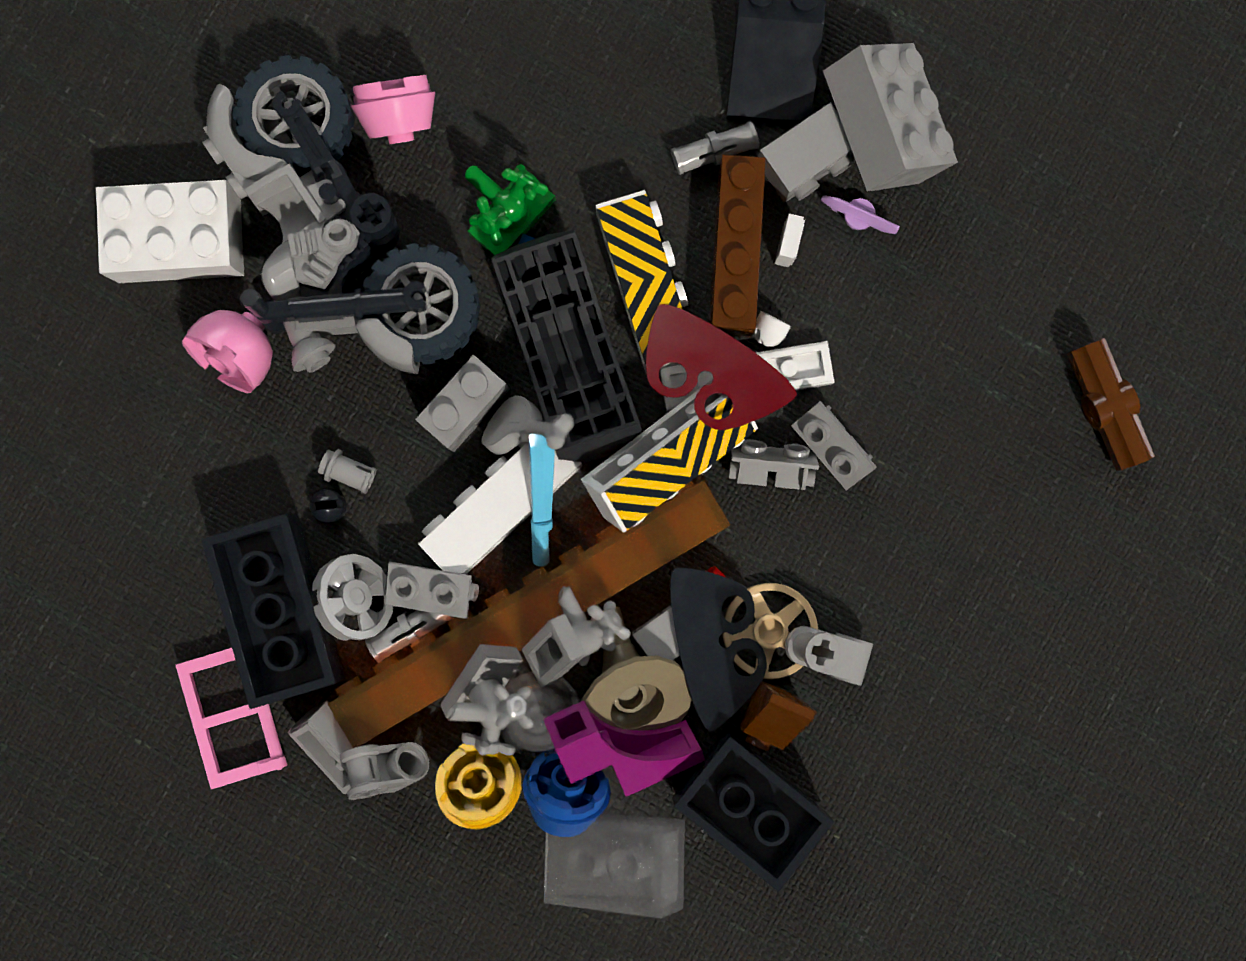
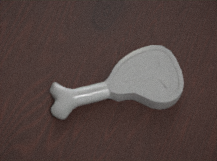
M513 396L498 408L489 421L482 436V444L494 454L503 455L520 443H529V434L534 433L545 436L549 448L553 450L560 449L565 443L566 435L573 428V418L569 414H561L552 422L542 421L543 418L540 410L532 402L522 396Z

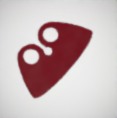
M660 304L657 307L652 320L647 346L646 371L649 384L661 395L678 398L687 395L698 384L699 373L702 371L710 372L713 375L712 383L704 385L697 393L694 401L695 412L705 425L715 430H728L740 427L777 411L797 396L795 388L786 377L754 351L727 333L678 307L667 304ZM670 362L682 365L687 372L685 383L677 388L664 386L659 379L661 367ZM722 393L731 399L733 410L727 418L714 419L706 413L705 401L710 395Z

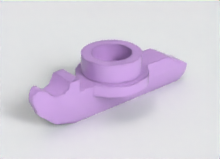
M822 196L821 198L822 202L833 211L843 213L847 225L852 229L864 230L871 226L881 232L896 234L899 230V225L877 216L872 203L866 199H854L849 203L843 199L831 196Z

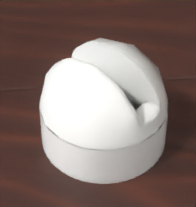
M760 311L756 319L754 337L759 343L773 347L781 343L791 326Z

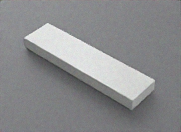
M828 341L756 352V354L786 377L795 390L835 383ZM682 365L663 367L660 369L661 382L668 388L680 387L687 379V372ZM708 371L699 373L698 384L685 396L678 398L664 396L666 411H671L713 379V375Z

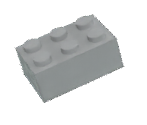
M914 43L860 45L823 70L867 192L920 184L958 163L953 150V140L945 129L938 110L937 97L929 86L923 69V59L916 50Z

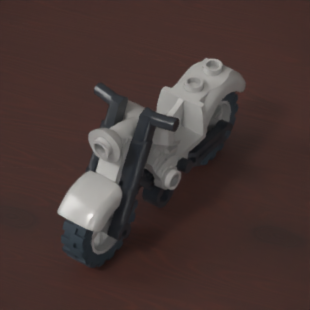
M291 55L279 57L280 61L273 63L270 60L264 61L260 64L261 69L255 73L251 70L244 78L245 85L243 88L238 87L235 94L237 106L233 103L231 91L226 86L217 84L208 105L207 126L203 127L209 138L202 143L217 165L225 161L233 173L226 176V179L238 197L243 199L248 196L262 216L269 213L273 215L280 223L283 234V243L267 259L261 275L264 287L274 301L266 302L255 290L248 289L242 293L241 302L271 333L280 334L285 331L287 332L293 346V371L307 370L309 373L314 372L330 361L329 354L334 350L335 344L329 339L321 337L328 335L358 333L365 345L381 361L392 368L413 374H418L420 362L423 364H433L435 360L441 358L446 360L455 355L454 351L459 347H465L470 340L469 336L472 331L475 332L478 325L480 301L469 269L465 264L463 265L459 262L457 256L449 251L447 253L440 250V247L430 244L427 247H419V244L406 245L407 249L401 251L395 248L387 253L388 257L382 262L377 260L371 267L373 272L370 277L366 276L363 281L362 288L364 291L361 288H357L354 292L347 293L349 285L354 282L353 280L358 278L376 260L373 255L374 252L388 251L397 244L400 237V229L387 200L374 193L364 195L357 193L343 166L337 162L344 154L342 151L344 146H349L352 140L351 127H354L355 122L351 102L340 79L337 76H333L330 69L324 64H314L311 58L300 56L298 60L292 59ZM298 91L296 99L286 98L284 93ZM308 92L320 98L321 102L303 108ZM273 102L274 110H269V104ZM325 112V119L321 127L309 119L311 116ZM378 220L379 224L374 227L372 223ZM416 275H426L424 283L418 281L410 283L408 278ZM434 277L444 282L449 288L429 296ZM401 282L405 286V288H396ZM453 298V308L450 316L433 307L434 304ZM432 316L444 322L438 330L428 333V326L434 323ZM409 323H416L420 325L421 334H410L403 331V329Z

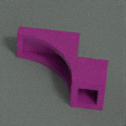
M581 701L543 719L571 784L612 765L622 790L627 797L705 761L702 749L686 720L659 729L626 730L611 726L597 718L587 707L585 701Z

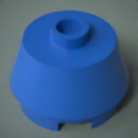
M544 752L539 754L532 762L523 780V792L533 820L543 831L558 837H572L586 831L602 814L610 801L609 778H606L602 770L571 784L557 753L546 757Z

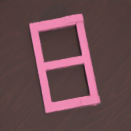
M232 648L176 665L211 789L273 770H281L288 765L286 757L283 755L269 704L249 709L247 704L212 716H204L192 673L234 661L235 656ZM258 713L270 757L221 772L208 728Z

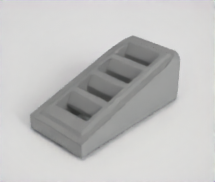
M326 700L305 713L288 733L336 787L346 795L351 787L346 763H341L340 754L355 747L335 710Z

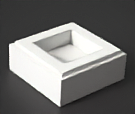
M793 214L788 215L783 226L774 264L785 267L793 264L797 256L805 223L804 217Z

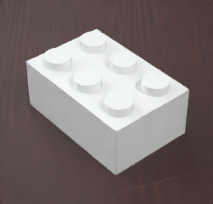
M227 180L96 187L100 274L117 283L244 276L241 199Z

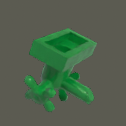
M522 164L517 165L514 170L506 168L501 173L505 179L512 181L505 190L477 166H470L465 173L466 180L484 195L478 198L476 202L481 213L470 217L469 223L472 226L469 228L468 233L493 256L515 246L519 242L522 233L526 234L556 201L555 195L548 190V187L540 183L533 174L526 171L525 166ZM487 199H489L492 202L490 206Z

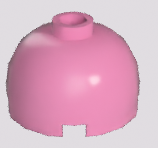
M217 310L202 316L191 326L182 340V344L188 354L201 367L206 370L211 365L222 373V375L218 376V380L241 392L251 393L264 380L271 366L273 351L267 335L263 332L265 326L249 312H244L241 315L230 310Z

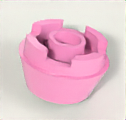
M427 75L374 82L353 87L355 105H351V108L369 139L388 136L389 144L413 141L414 131L431 128L435 92H431Z

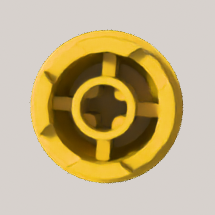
M467 744L460 745L457 750L449 755L443 764L441 763L435 781L436 799L443 814L454 824L468 829H483L502 821L515 807L522 787L521 771L512 755L507 756L500 752L494 755H480L475 745Z

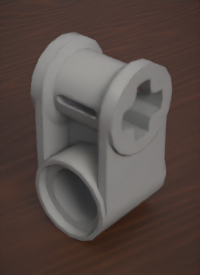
M807 626L797 627L789 633L785 642V650L791 661L809 667L814 671L824 673L827 676L852 684L862 685L873 643L839 633L835 635Z
M413 742L383 746L365 745L346 750L340 754L341 763H346L351 787L347 791L349 800L399 791L424 778L429 769V758L426 751L420 745Z

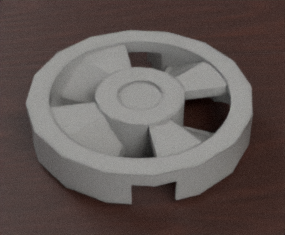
M350 554L332 559L320 568L313 581L312 591L317 590L319 604L313 606L315 615L323 628L337 639L344 641L368 639L376 636L387 626L393 613V606L386 605L387 576L382 568L370 558ZM353 564L359 570L356 579H354ZM328 588L334 591L333 598L327 597ZM372 596L384 597V606L379 612L369 609L372 604ZM357 615L359 631L349 629L343 625L345 616L352 617Z

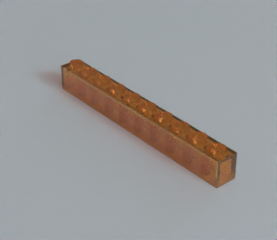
M703 480L697 485L690 481L678 491L673 499L655 508L638 525L631 527L624 533L614 525L607 527L595 535L599 543L584 551L581 544L577 545L558 557L562 565L547 573L544 566L523 577L521 580L525 587L510 595L507 588L486 599L484 602L488 609L473 617L470 610H468V618L456 617L449 621L447 624L451 631L436 639L433 632L412 643L410 647L414 653L399 661L394 654L372 667L376 675L361 683L357 676L336 688L335 691L339 697L328 703V706L353 748L359 747L448 694L480 644L517 647L518 651H520L550 620L564 615L558 603L559 593L563 586H570L583 612H586L590 606L597 605L727 528L730 526V523L705 481Z

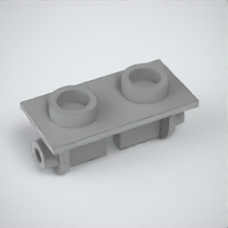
M820 401L791 426L844 489L848 490L877 467L871 461L873 458L871 453L868 455L830 411L831 406L825 407Z
M744 440L740 446L731 449L732 461L735 462H730L728 478L736 479L737 484L766 486L768 471L776 472L775 487L805 490L806 486L814 487L816 472L811 469L819 470V463L816 454L803 445L787 444L784 448L767 447L766 443L758 440Z
M389 562L386 605L468 618L469 600L476 601L479 594V585L472 583L471 575Z

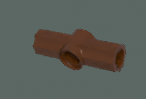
M1105 338L1067 353L1084 394L1081 397L1084 415L1089 424L1095 430H1099L1116 471L1139 465L1155 457L1137 415L1140 413L1141 408L1138 395L1131 383L1126 379H1122Z

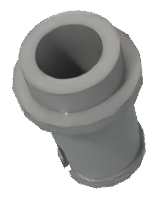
M328 449L321 460L318 473L324 475L325 481L329 482L331 479H334L366 494L372 485L377 469L343 456V451L337 449L335 452Z

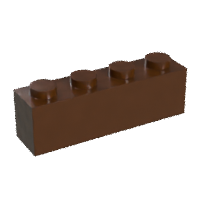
M722 155L719 167L710 324L730 336L751 337L756 330L765 157Z

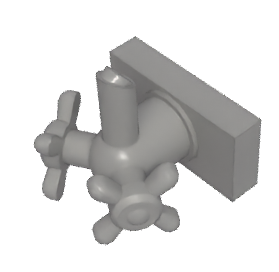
M563 586L561 588L558 603L564 615L550 620L521 649L541 688L555 683L577 662L581 666H586L589 662L590 654L600 649V647L607 651L615 650L614 634H617L622 640L630 637L629 629L622 626L621 619L615 612L616 604L613 601H608L604 604V611L596 605L590 606L587 611L591 616V620H587L570 586Z
M480 644L440 704L445 717L449 721H475L483 725L481 736L462 733L461 737L464 744L475 745L480 755H494L498 752L507 756L513 755L515 746L501 743L498 740L500 730L506 727L511 720H518L524 729H530L534 725L533 720L526 714L527 704L525 700L530 696L531 689L525 686L520 688L517 694L511 695L505 689L506 684L523 661L517 647Z

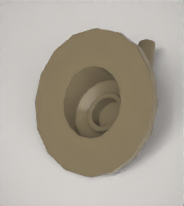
M616 607L615 612L619 615L622 626L625 627L620 607ZM614 634L613 642L616 648L613 651L603 649L602 675L594 680L583 696L582 701H585L587 707L597 718L621 729L653 730L681 722L689 711L692 699L684 670L676 661L658 655L640 656L635 645L631 644L630 638L622 640L617 634Z

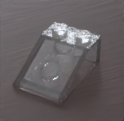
M600 815L586 831L579 835L558 837L546 833L544 903L654 918H663L682 910L684 901L685 820L649 816Z

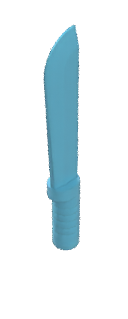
M531 433L529 434V464L532 511V561L536 566H545L550 561L549 531L553 528L552 500L555 450L547 446L545 436Z

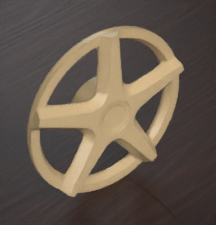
M762 583L747 588L754 601L755 622L750 624L741 633L734 635L722 633L725 648L731 645V641L750 638L759 643L766 655L767 669L763 679L784 678L797 672L803 666L796 663L781 671L768 672L774 650L778 647L785 649V642L789 635L788 626L803 610L808 615L810 627L818 629L817 619L811 605L799 592L782 584ZM779 591L790 595L796 600L778 613H772L760 592ZM739 596L735 597L725 613L724 618L728 622H731L736 609L744 601ZM736 654L734 663L744 672L751 675L757 668L758 659H756V667L753 668L742 661Z

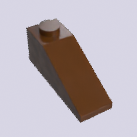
M761 681L750 699L739 727L742 732L748 734L746 742L765 751H770L772 745L783 750L813 720L816 711L800 697Z

